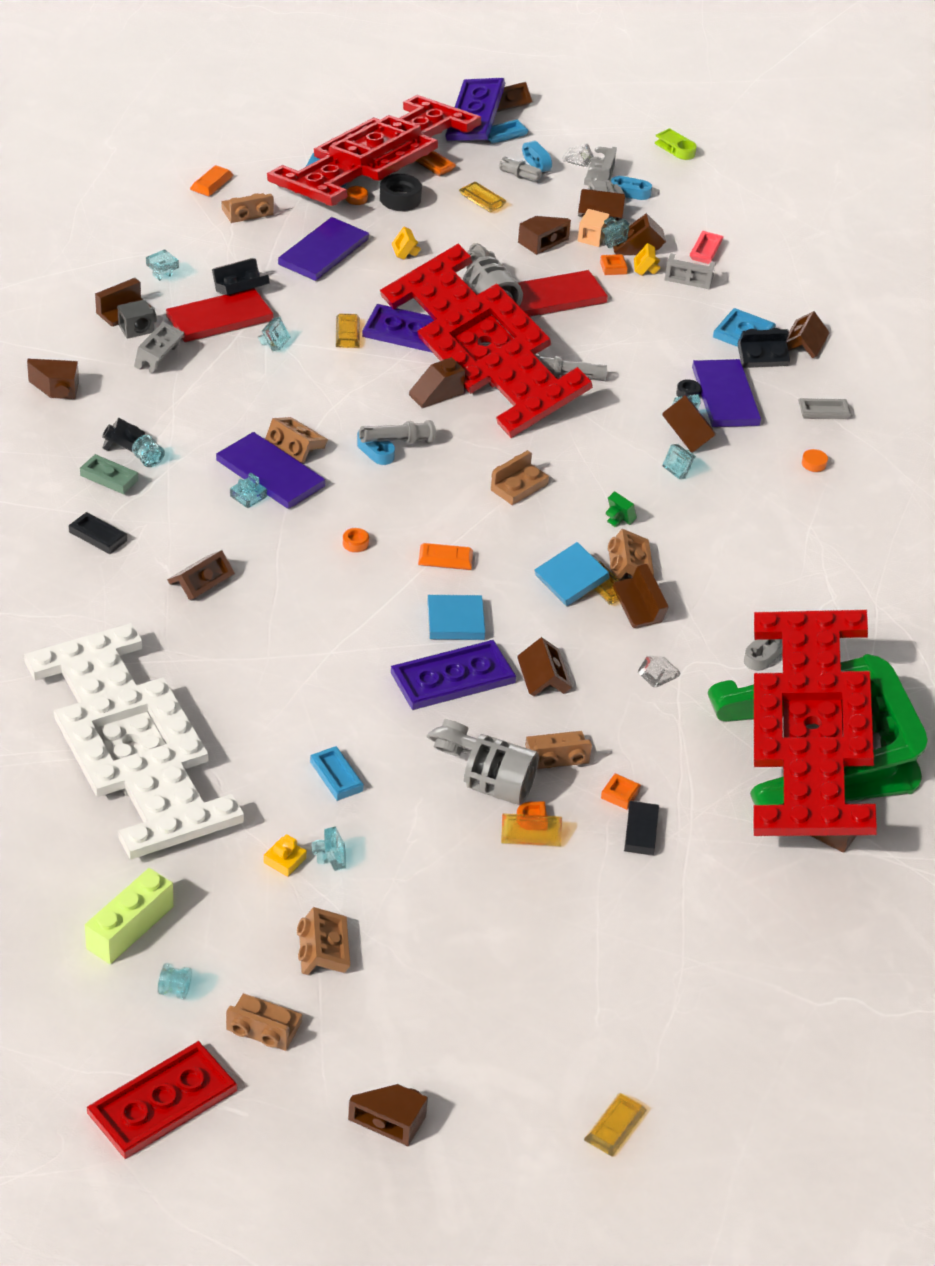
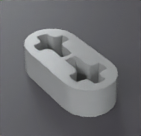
M782 639L754 640L746 648L744 656L745 666L755 671L767 668L783 653Z

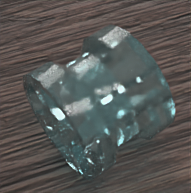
M150 435L139 437L132 446L133 454L140 459L145 467L158 465L165 455L162 446L157 444L156 440Z
M165 963L159 977L158 994L164 996L169 993L175 994L178 999L184 1000L189 991L192 969L190 967L179 969L175 968L171 963Z

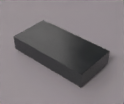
M85 512L69 524V533L108 554L114 552L127 541V533L88 512Z
M630 801L624 846L625 852L654 856L659 812L658 804Z

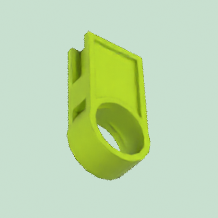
M670 128L656 134V137L659 139L655 141V144L677 158L690 160L695 157L696 143Z

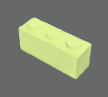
M151 868L144 871L85 924L86 949L108 964L114 962L174 907L173 882Z

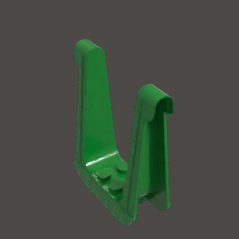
M870 654L840 662L841 672L870 671L872 730L874 733H879L881 737V748L873 750L874 766H844L845 802L905 793L913 794L919 788L922 779L917 758L925 752L928 739L926 731L895 670L889 662ZM726 680L715 683L709 688L708 697L720 721L754 719V684L738 688L734 681ZM784 776L754 786L750 792L754 805H784Z

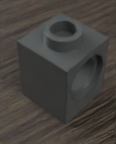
M146 300L118 306V326L127 339L150 334L154 331V322H157L156 312L154 308H150Z

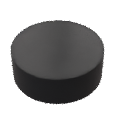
M685 379L677 384L676 395L680 399L684 395H687L691 401L699 399L701 385L698 382Z

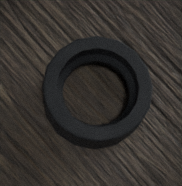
M397 173L388 175L381 180L380 202L388 209L408 211L418 207L421 203L422 184L414 176ZM396 191H403L407 193H396Z

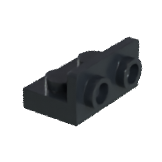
M255 258L212 269L216 292L225 295L270 284L268 274L259 272Z
M772 328L769 330L748 329L742 331L737 343L742 367L788 366L790 357L786 340L789 336V330Z

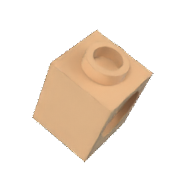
M588 209L580 221L578 242L599 247L607 234L609 214Z

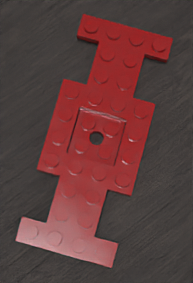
M415 95L403 102V110L409 113L400 118L391 115L382 119L373 117L314 148V157L320 160L299 171L281 165L267 173V180L279 187L292 190L294 193L305 195L328 206H334L347 198V189L340 186L353 181V179L360 175H365L376 181L382 180L391 173L399 171L402 167L414 163L415 160L437 149L438 140L431 138L432 136L442 133V131L449 127L457 128L461 132H470L481 125V116L420 95Z
M458 243L380 289L381 297L393 310L413 298L434 320L417 331L419 338L440 361L452 357L465 370L464 387L470 394L489 384L492 388L496 387L506 397L513 407L498 415L496 420L497 424L512 438L592 389V381L578 367L557 379L537 359L535 354L551 345L550 338L497 283L477 295L457 275L456 272L472 263L471 256ZM483 342H490V343H491V344H489L488 346L480 345V344H482Z
M867 610L754 612V640L782 639L783 673H754V767H784V805H754V836L877 835L876 804H845L844 766H874L870 671L841 672L840 638H868ZM842 710H843V733H842ZM809 724H817L820 727L816 729H809L806 726Z

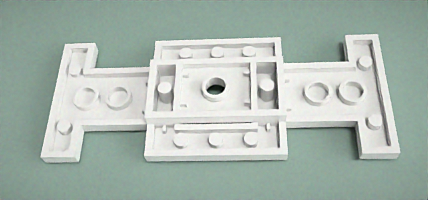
M132 623L24 654L25 664L34 681L62 673L78 703L54 710V716L96 797L122 789L125 796H130L141 816L143 823L118 830L119 840L130 860L244 822V813L232 794L204 803L185 771L187 768L208 762V752L164 677L136 685L120 658V655L142 649V640ZM136 742L138 744L135 746H129L126 743Z

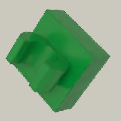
M615 491L608 497L610 508L605 514L610 517L607 520L609 524L617 527L623 520L631 525L637 519L634 503Z

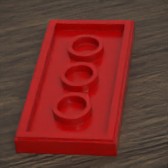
M589 270L517 282L523 292V298L519 307L529 317L606 303L608 297Z
M255 288L166 309V316L172 325L184 332L182 337L184 342L273 320V312Z
M197 1041L87 1106V1114L123 1158L127 1159L237 1092V1083L201 1042Z

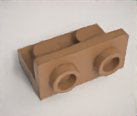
M255 193L251 196L235 197L230 200L221 201L222 210L231 223L274 215V197L272 194Z
M292 417L272 418L265 440L300 463L305 462L309 451L325 449L328 441L327 438Z
M527 450L501 466H497L492 471L491 491L509 504L514 505L548 485L549 476L531 464L532 453Z
M621 529L616 537L611 538L607 548L610 557L612 579L619 581L625 573L633 577L637 566L648 564L654 576L649 539Z
M582 731L526 737V748L539 752L537 769L588 764L590 762L592 744L589 739L585 740Z
M313 907L305 918L300 919L297 926V935L300 939L298 959L301 961L302 974L309 975L317 965L345 973L350 967L347 916Z
M244 993L241 995L236 1006H229L226 1011V1030L233 1032L237 1036L248 1037L262 1042L268 1047H276L284 1051L288 1049L302 1023L301 1013Z

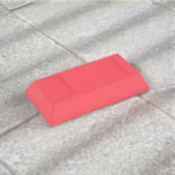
M702 231L690 253L691 259L709 264L724 236Z

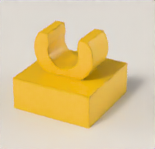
M403 227L392 242L396 256L403 260L408 254L417 256L421 250L420 247L416 246L418 241L415 240L412 230L407 227Z
M647 243L634 258V271L641 276L647 270L652 274H656L660 269V266L657 265L660 259L655 255L654 246Z
M286 834L264 854V863L288 877L306 859L307 850L298 846L297 840Z

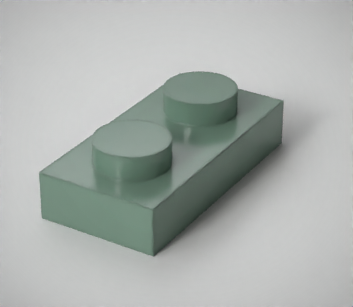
M96 454L80 467V476L121 494H124L138 481V472Z

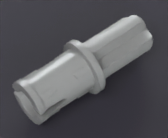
M503 157L502 160L505 162L500 161V170L515 174L517 178L524 177L533 181L540 180L542 170L527 165L523 160L518 162L508 157Z

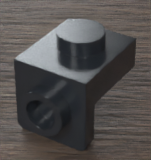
M118 418L113 425L109 424L104 430L102 438L105 440L102 448L107 451L115 442L137 454L142 447L145 432L137 426Z

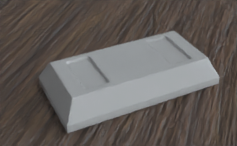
M798 399L804 419H847L851 416L847 399Z

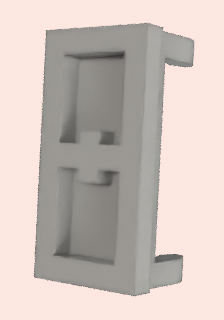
M600 146L595 148L594 151L603 153L604 157L591 158V163L584 179V185H589L591 181L595 180L605 181L611 179L615 166L617 147L607 148Z
M670 253L667 260L665 281L710 289L716 262L711 261L710 266L675 260V254Z
M163 321L138 347L134 367L141 369L145 363L144 361H147L150 364L149 373H153L157 368L158 362L171 349L175 350L179 346L184 332Z

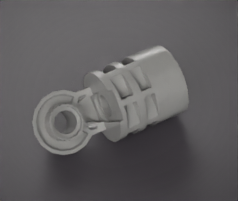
M473 243L468 250L472 263L466 266L467 271L464 274L463 281L477 295L497 283L519 306L523 298L521 286L499 260L496 259L494 252L488 251L479 243Z
M444 719L442 726L428 733L427 738L435 742L434 748L453 756H460L461 752L470 754L464 774V782H466L467 788L518 805L525 802L536 775L539 752L485 734H481L478 738L468 736L469 728L448 719Z

